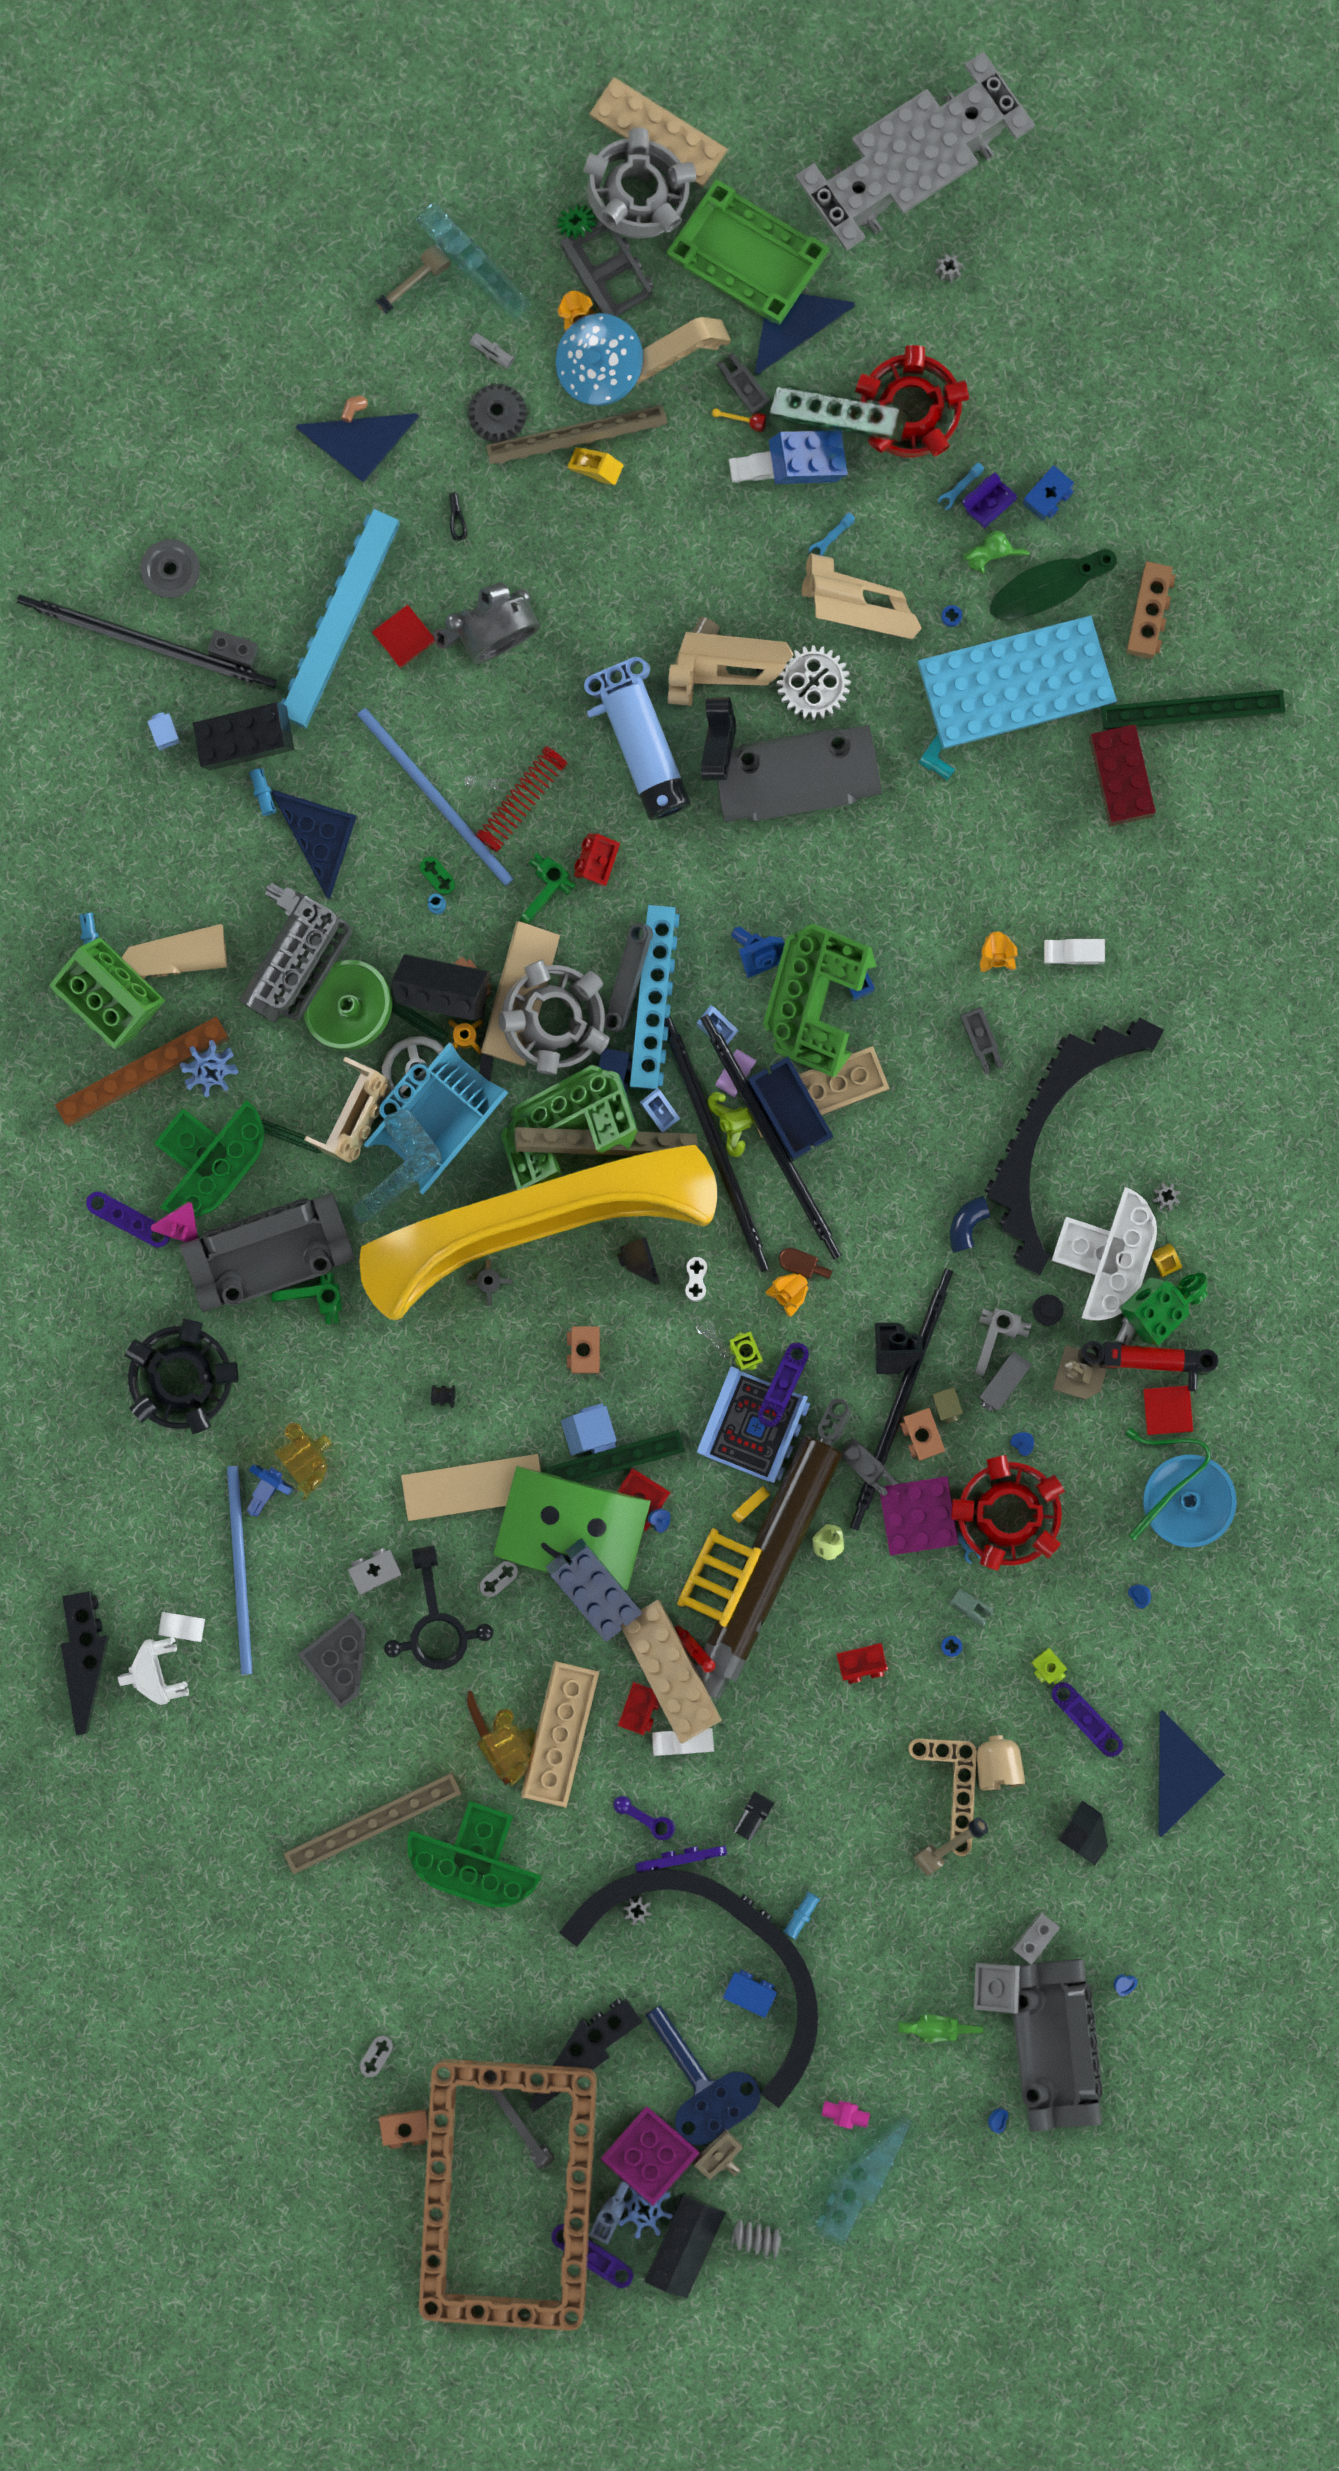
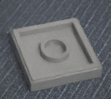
M976 1962L974 2010L1018 2013L1020 1966Z

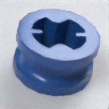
M955 605L945 607L942 611V622L948 627L957 626L961 622L962 611ZM951 610L954 611L955 615H958V619L955 618L954 622H950V619L945 617V614H949Z
M955 1636L946 1637L941 1643L942 1652L949 1657L957 1656L962 1650L960 1639ZM948 1640L958 1643V1649H955V1653H950L949 1649H945V1644H949Z

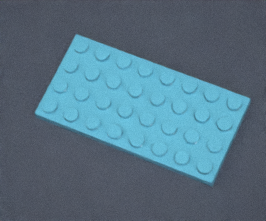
M1092 616L933 656L917 662L943 749L1098 709L1101 706H1108L1117 702Z

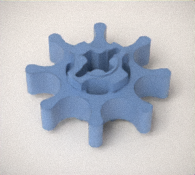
M213 1040L209 1041V1049L204 1053L197 1052L195 1047L191 1046L190 1052L195 1057V1060L189 1064L180 1063L183 1073H193L189 1079L185 1080L187 1089L191 1090L194 1085L203 1084L202 1092L205 1097L209 1096V1089L214 1084L221 1085L223 1090L227 1091L229 1088L226 1081L223 1080L224 1076L230 1073L238 1074L235 1064H225L228 1059L234 1056L231 1048H227L223 1053H215L217 1047Z
M628 2185L633 2193V2197L630 2201H624L625 2207L628 2209V2216L619 2220V2225L623 2226L628 2221L635 2222L638 2227L635 2234L636 2238H640L641 2229L644 2226L653 2227L657 2236L660 2235L661 2230L656 2225L657 2219L661 2216L669 2219L673 2218L672 2212H664L661 2208V2202L669 2198L670 2193L666 2192L653 2207L650 2205L648 2210L649 2218L644 2212H639L641 2205L638 2199L645 2206L649 2203ZM633 2202L636 2203V2206H635V2209H634V2210H632V2204H633ZM655 2208H657L656 2215L653 2214Z

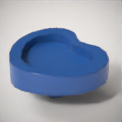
M1017 1433L1010 1440L1011 1445L1018 1448L1022 1456L1029 1455L1033 1450L1034 1439L1030 1433Z
M656 1509L649 1514L648 1522L653 1524L655 1531L662 1533L669 1526L670 1513L665 1509Z
M1136 1584L1129 1588L1128 1594L1138 1608L1142 1609L1149 1605L1151 1600L1149 1588L1141 1584Z
M1120 1974L1115 1978L1113 1984L1116 1992L1120 1996H1125L1135 1989L1138 1981L1132 1975L1125 1976Z
M998 2108L989 2116L988 2125L993 2132L1002 2133L1005 2130L1008 2111Z

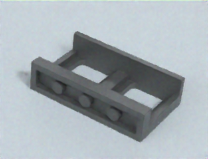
M600 221L596 226L590 227L591 233L588 231L584 233L586 237L582 238L581 235H577V239L574 240V237L569 239L567 236L560 240V247L598 311L617 317L652 297L654 285L649 276L644 277L641 269L643 267L637 257L633 258L630 254L631 247L625 237L622 239L618 233L612 231ZM607 231L611 234L620 252L598 266H594L584 252L582 245ZM626 270H632L643 289L640 293L623 303L616 304L605 287V283Z

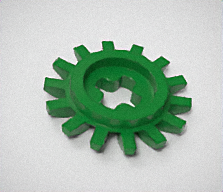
M576 204L574 211L568 206L569 213L561 211V214L565 217H558L557 221L560 223L556 225L557 229L562 228L559 232L561 235L567 232L566 237L568 236V238L570 235L574 236V240L577 239V235H581L583 238L586 237L584 234L586 231L592 232L589 228L590 226H596V223L591 221L596 219V215H590L593 213V210H586L587 205L582 206L579 210V204ZM575 217H579V220H582L578 222V225H574L570 221H573Z

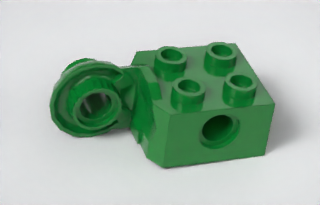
M1189 1274L1180 1280L1177 1287L1170 1282L1150 1278L1120 1307V1310L1143 1342L1159 1346L1189 1316V1304H1199L1207 1297L1206 1274Z

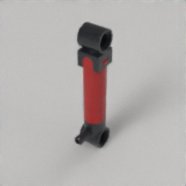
M1089 1341L1078 1351L1080 1363L1086 1364L1089 1367H1093L1100 1362V1368L1117 1369L1119 1367L1189 1372L1188 1390L1191 1392L1197 1391L1198 1375L1209 1374L1216 1369L1219 1362L1217 1354L1209 1349L1200 1351L1121 1345L1118 1342H1104L1100 1344L1097 1341ZM1087 1349L1095 1351L1096 1359H1090L1087 1356ZM1201 1357L1208 1359L1209 1367L1206 1368L1201 1365Z

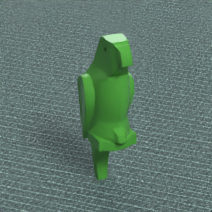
M921 2015L920 2019L915 2022H898V2033H914L920 2037L922 2042L933 2043L949 2040L956 2041L958 2034L983 2033V2027L958 2024V2019L951 2017Z

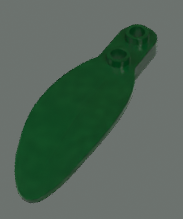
M1102 549L1081 559H1058L1032 567L1016 576L996 594L990 604V613L998 619H1015L1051 609L1074 596L1087 581L1112 571L1117 564V557L1113 551ZM1102 557H1107L1109 563H1104ZM1082 566H1087L1089 572H1084Z

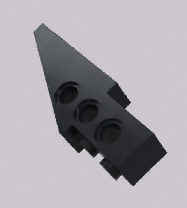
M92 1591L62 1596L70 1642L61 1643L76 1736L88 1734L109 1641V1635L101 1637L99 1635V1632H103L101 1618L96 1617L95 1609H99L97 1595L93 1596ZM83 1609L89 1614V1619L85 1623L78 1620V1613ZM87 1632L93 1637V1641L89 1646L82 1643V1636ZM90 1655L94 1656L97 1660L96 1666L92 1669L88 1668L85 1664L86 1658Z
M619 1997L609 2005L611 2009L605 2014L600 2011L591 2017V2024L588 2025L584 2018L580 2020L552 2066L595 2069L610 2058L606 2048L640 2025L643 2020L627 1998L622 2001ZM615 2015L620 2018L621 2024L619 2027L612 2028L608 2025L607 2020L610 2016ZM593 2029L599 2030L602 2034V2038L597 2042L589 2038V2032ZM573 2043H579L583 2048V2052L579 2055H573L570 2052V2046ZM535 2092L528 2105L535 2112L561 2092Z

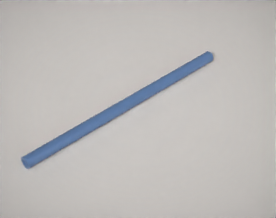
M367 708L361 710L358 713V717L503 885L507 886L514 880L481 840L476 837L474 832Z

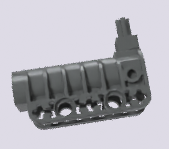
M271 883L270 886L267 885L265 895L277 901L276 904L286 911L285 914L288 916V919L240 997L239 1002L275 1023L280 1014L291 1020H298L304 1015L351 937L352 928L329 908L289 887H286L284 890ZM338 927L345 930L344 934L337 932ZM332 937L339 941L338 944L331 940ZM332 944L334 946L332 954L324 955L326 947ZM320 957L327 961L326 964L319 960ZM314 967H319L321 972L315 973L313 971ZM308 977L313 978L315 982L313 983ZM304 984H309L310 990L308 994L301 995L300 991ZM298 996L300 999L303 1000V1002H298L296 997ZM291 1006L298 1008L296 1013L290 1010Z

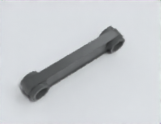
M637 923L629 929V936L605 1016L604 1026L611 1032H621L628 1025L629 1015L649 944L653 937L651 927L646 924ZM642 929L643 935L639 938V931ZM615 1018L618 1020L616 1027L614 1026Z
M488 2070L485 2072L488 2080L494 2081L497 2079L494 2071ZM483 2089L485 2092H491L532 2151L529 2156L537 2168L540 2170L551 2164L555 2159L546 2144H538L501 2090Z

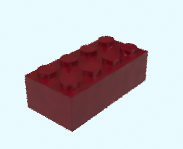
M1136 724L1092 733L1089 737V742L1109 827L1154 817L1156 810Z

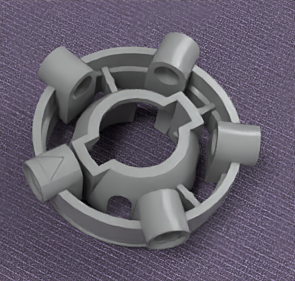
M645 128L631 129L629 131V139H622L609 144L598 155L589 153L583 170L584 173L589 174L587 193L594 214L612 231L632 238H649L674 230L682 221L680 216L688 199L689 183L696 181V170L693 163H681L667 148L649 141V132ZM625 159L624 163L616 166L609 173L603 188H599L607 165L617 160ZM653 165L660 168L667 175L666 180L664 176L660 173V171ZM654 175L658 182L654 189L656 193L646 200L645 206L634 205L633 197L624 191L621 179L636 177L647 182ZM667 184L669 186L671 194L668 193ZM671 205L677 206L676 211L672 208Z
M543 959L524 967L526 974L510 988L504 1000L502 1012L499 1014L500 1029L504 1032L509 1045L515 1053L525 1061L536 1065L537 1072L548 1075H557L558 1068L577 1064L588 1057L593 1051L601 1054L607 1047L610 1037L603 1033L605 1014L603 1003L598 993V990L603 986L600 977L592 971H588L583 975L565 966H545ZM550 975L560 977L558 986L545 985L543 988H534L524 996L517 993L522 985L526 989L550 980ZM567 981L570 982L567 987L580 1002L585 1001L589 1014V1027H586L587 1023L582 1020V1010L579 1002L574 995L564 989ZM557 997L566 1007L571 1006L574 1017L570 1018L568 1032L561 1036H553L542 1029L538 1020V1013L531 1009L536 999L544 1002L549 998ZM514 1000L519 1002L517 1010H512ZM523 1031L519 1032V1034L522 1037V1039L527 1043V1045H525L524 1047L522 1046L515 1032ZM576 1042L575 1046L579 1049L569 1058L559 1062L560 1054L553 1051L558 1048H566L571 1043ZM531 1048L539 1050L533 1052L532 1054L529 1053Z

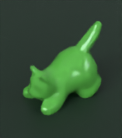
M994 530L984 537L983 545L974 546L962 557L969 561L968 566L983 574L985 573L984 567L990 560L1008 555L1029 556L1030 552L1023 548L1013 549L1011 543L1006 539V535Z

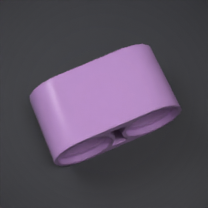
M736 1049L733 1055L747 1079L750 1070L754 1067L757 1060ZM724 1069L715 1086L735 1098L738 1091L726 1069Z

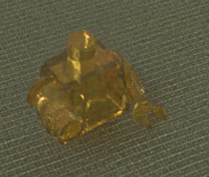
M291 1423L285 1429V1435L291 1443L274 1452L299 1484L295 1494L298 1491H303L305 1496L302 1498V1501H305L310 1493L323 1482L328 1469L326 1464L328 1460L322 1452L332 1446L333 1443L326 1434L313 1441L310 1435L303 1431L300 1424Z
M504 1709L497 1712L496 1719L493 1721L494 1732L482 1736L476 1744L500 1780L505 1777L509 1778L511 1781L509 1785L513 1786L524 1775L530 1762L528 1755L532 1752L529 1743L535 1740L536 1735L531 1728L520 1732L515 1724L512 1725L514 1719L513 1712L509 1709Z

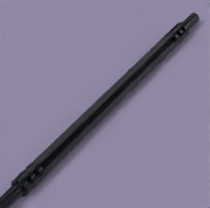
M20 594L17 598L18 604L36 609L38 613L252 684L256 682L274 689L276 688L278 680L258 674L256 670L42 599L38 601Z
M708 1014L701 1017L700 1020L711 1038L709 1041L820 1241H824L834 1260L842 1255L831 1237V1230L721 1033H718Z
M669 1016V1018L664 1020V1026L668 1027L669 1038L667 1040L750 1252L754 1253L760 1271H767L769 1266L762 1251V1242L681 1035L677 1034L672 1018Z
M944 1269L939 1286L933 1292V1297L919 1332V1336L922 1337L923 1357L905 1370L874 1454L883 1465H885L934 1328L945 1303L946 1291L953 1274L952 1270ZM866 1481L858 1496V1501L856 1502L857 1509L850 1525L851 1529L857 1531L875 1493V1488Z

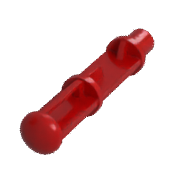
M680 1625L675 1626L674 1628L684 1648L690 1653L691 1657L696 1660L704 1672H712L716 1666L715 1662L706 1654L704 1649L687 1630H684Z

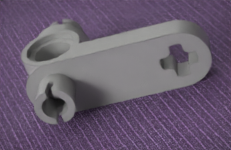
M983 1308L981 1315L987 1316V1318L981 1316L979 1323L987 1324L989 1328L975 1374L984 1376L997 1333L1013 1338L1016 1337V1334L1027 1338L1029 1331L1023 1328L1029 1330L1032 1323L1021 1321L1022 1316L1007 1310L995 1308L994 1312ZM998 1317H1007L1009 1326L1004 1329L1000 1328L997 1325Z

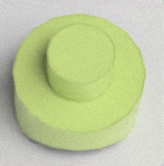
M827 1524L823 1526L812 1538L814 1552L816 1555L823 1557V1559H835L844 1550L843 1533L841 1528L836 1525Z

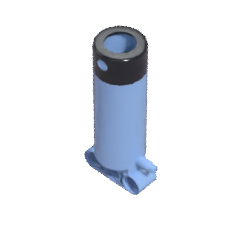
M633 657L595 673L585 680L584 687L586 692L595 698H601L603 704L587 711V714L591 718L607 712L648 819L659 820L687 808L690 805V799L643 682L650 674V666L643 659ZM638 663H642V672L639 674H634V666ZM621 672V681L614 683L612 680L613 675ZM596 681H600V690L597 692H593V683Z

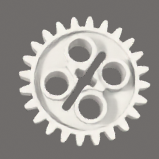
M813 645L811 652H808L804 646L802 654L797 650L794 651L795 658H791L788 661L789 664L785 665V672L782 671L779 677L783 679L778 680L777 685L783 688L778 690V694H785L781 702H789L787 710L794 707L795 716L803 712V719H806L808 714H811L812 720H815L816 714H819L824 719L826 711L832 716V708L840 710L841 706L838 702H846V698L842 694H849L850 690L844 686L850 685L851 681L844 678L849 676L850 673L849 671H842L846 667V663L838 664L840 660L839 655L832 658L833 650L825 654L824 647L822 646L820 651L816 652L815 645ZM811 662H816L820 669L812 672L807 668V665ZM825 668L829 670L819 678L818 686L812 685L803 697H799V694L809 686V679L814 681ZM795 678H800L803 680L804 685L796 688L791 684V681ZM827 678H832L835 680L836 685L829 688L824 685L823 681ZM811 694H816L820 697V701L812 704L808 701L807 697Z

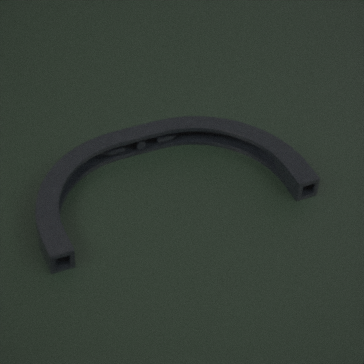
M676 1869L646 1870L623 1876L608 1883L585 1900L559 1931V1934L576 1947H578L600 1918L622 1901L635 1895L655 1890H680L697 1894L715 1902L763 1939L776 1952L792 1979L797 2000V2023L791 2047L778 2070L760 2091L764 2098L779 2109L801 2080L810 2062L817 2037L818 2003L815 1987L803 1957L786 1934L770 1921L772 1916L764 1909L756 1910L752 1906L754 1902L745 1894L740 1897L725 1885L711 1878Z

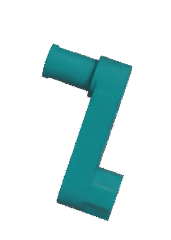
M937 734L918 763L929 771L933 770L948 781L955 768L939 759L938 754L943 748Z

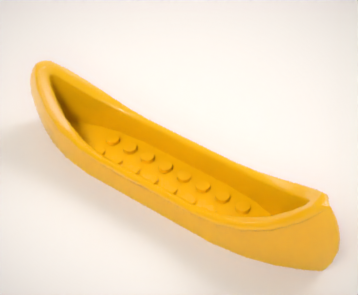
M696 1145L681 1146L602 1164L451 1210L401 1228L361 1246L359 1259L361 1281L373 1305L387 1318L399 1320L428 1289L461 1266L488 1254L582 1225L618 1217L652 1216L707 1226L713 1219L717 1203V1185L714 1172L705 1155Z

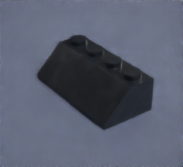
M404 954L391 983L392 1003L475 1020L483 1017L485 1013L489 971Z
M683 2192L644 2282L667 2293L687 2299L726 2212Z

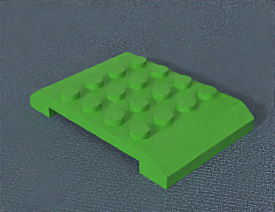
M716 179L667 251V256L680 267L769 321L781 324L830 251V247L812 236L807 237L739 196L734 189Z

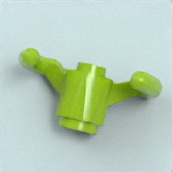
M714 1092L709 1096L708 1107L711 1112L719 1116L721 1119L720 1127L723 1132L727 1133V1153L731 1157H739L743 1154L746 1145L744 1141H739L743 1130L751 1128L754 1120L747 1107H739L733 1110L717 1103V1101L724 1102L726 1096L720 1092Z

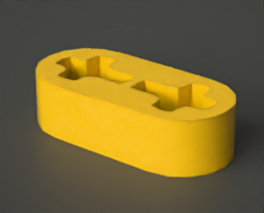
M762 1486L731 1516L739 1524L768 1498L771 1493Z

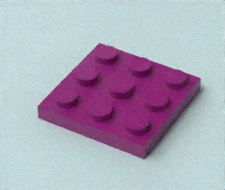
M948 1476L884 1486L888 1493L885 1496L880 1493L890 1556L959 1545L955 1520H951L952 1497Z
M646 2106L600 2160L653 2207L700 2152Z

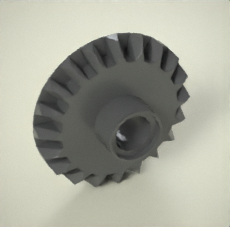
M495 383L493 385H486L472 396L468 406V419L472 429L478 436L491 442H502L514 438L524 427L527 418L526 404L522 396L513 387L505 384ZM495 407L503 409L502 414L498 416L493 415L491 411Z
M173 539L162 540L149 547L143 555L140 565L142 580L153 594L162 598L172 599L189 593L199 578L200 565L197 555L184 542ZM169 566L177 568L176 572L172 575L165 573L166 568Z

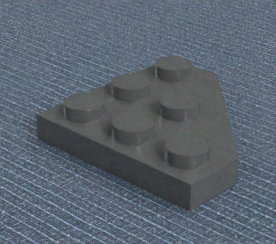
M353 1611L298 1654L339 1709H342L355 1699L360 1692L367 1629Z

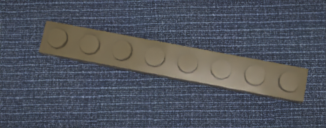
M663 405L489 444L486 445L490 464H501L507 460L523 459L529 455L544 454L551 450L570 448L581 443H592L603 438H614L620 434L636 433L647 428H658L661 425L667 424Z
M515 1127V1152L600 1154L595 1148L590 1130ZM637 1132L629 1150L620 1143L600 1155L636 1156L681 1146L696 1145L698 1147L697 1134Z
M450 1773L283 1854L292 1873L296 1874L462 1794L453 1773Z

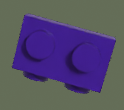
M994 472L985 478L982 484L973 492L967 494L962 504L966 513L979 525L986 528L1018 498L1010 488L1001 482L999 475Z

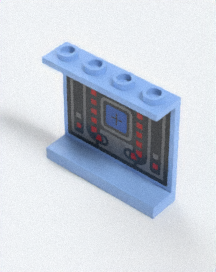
M731 1366L697 1453L773 1484L775 1479L780 1481L785 1469L781 1467L784 1458L789 1459L794 1447L789 1444L793 1436L797 1438L802 1426L798 1424L800 1416H806L810 1403L806 1402L808 1397L793 1392L780 1422L774 1427H765L758 1420V1412L771 1383L741 1372L739 1369ZM766 1410L763 1413V1417L767 1421H771L776 1418V1413L773 1410Z

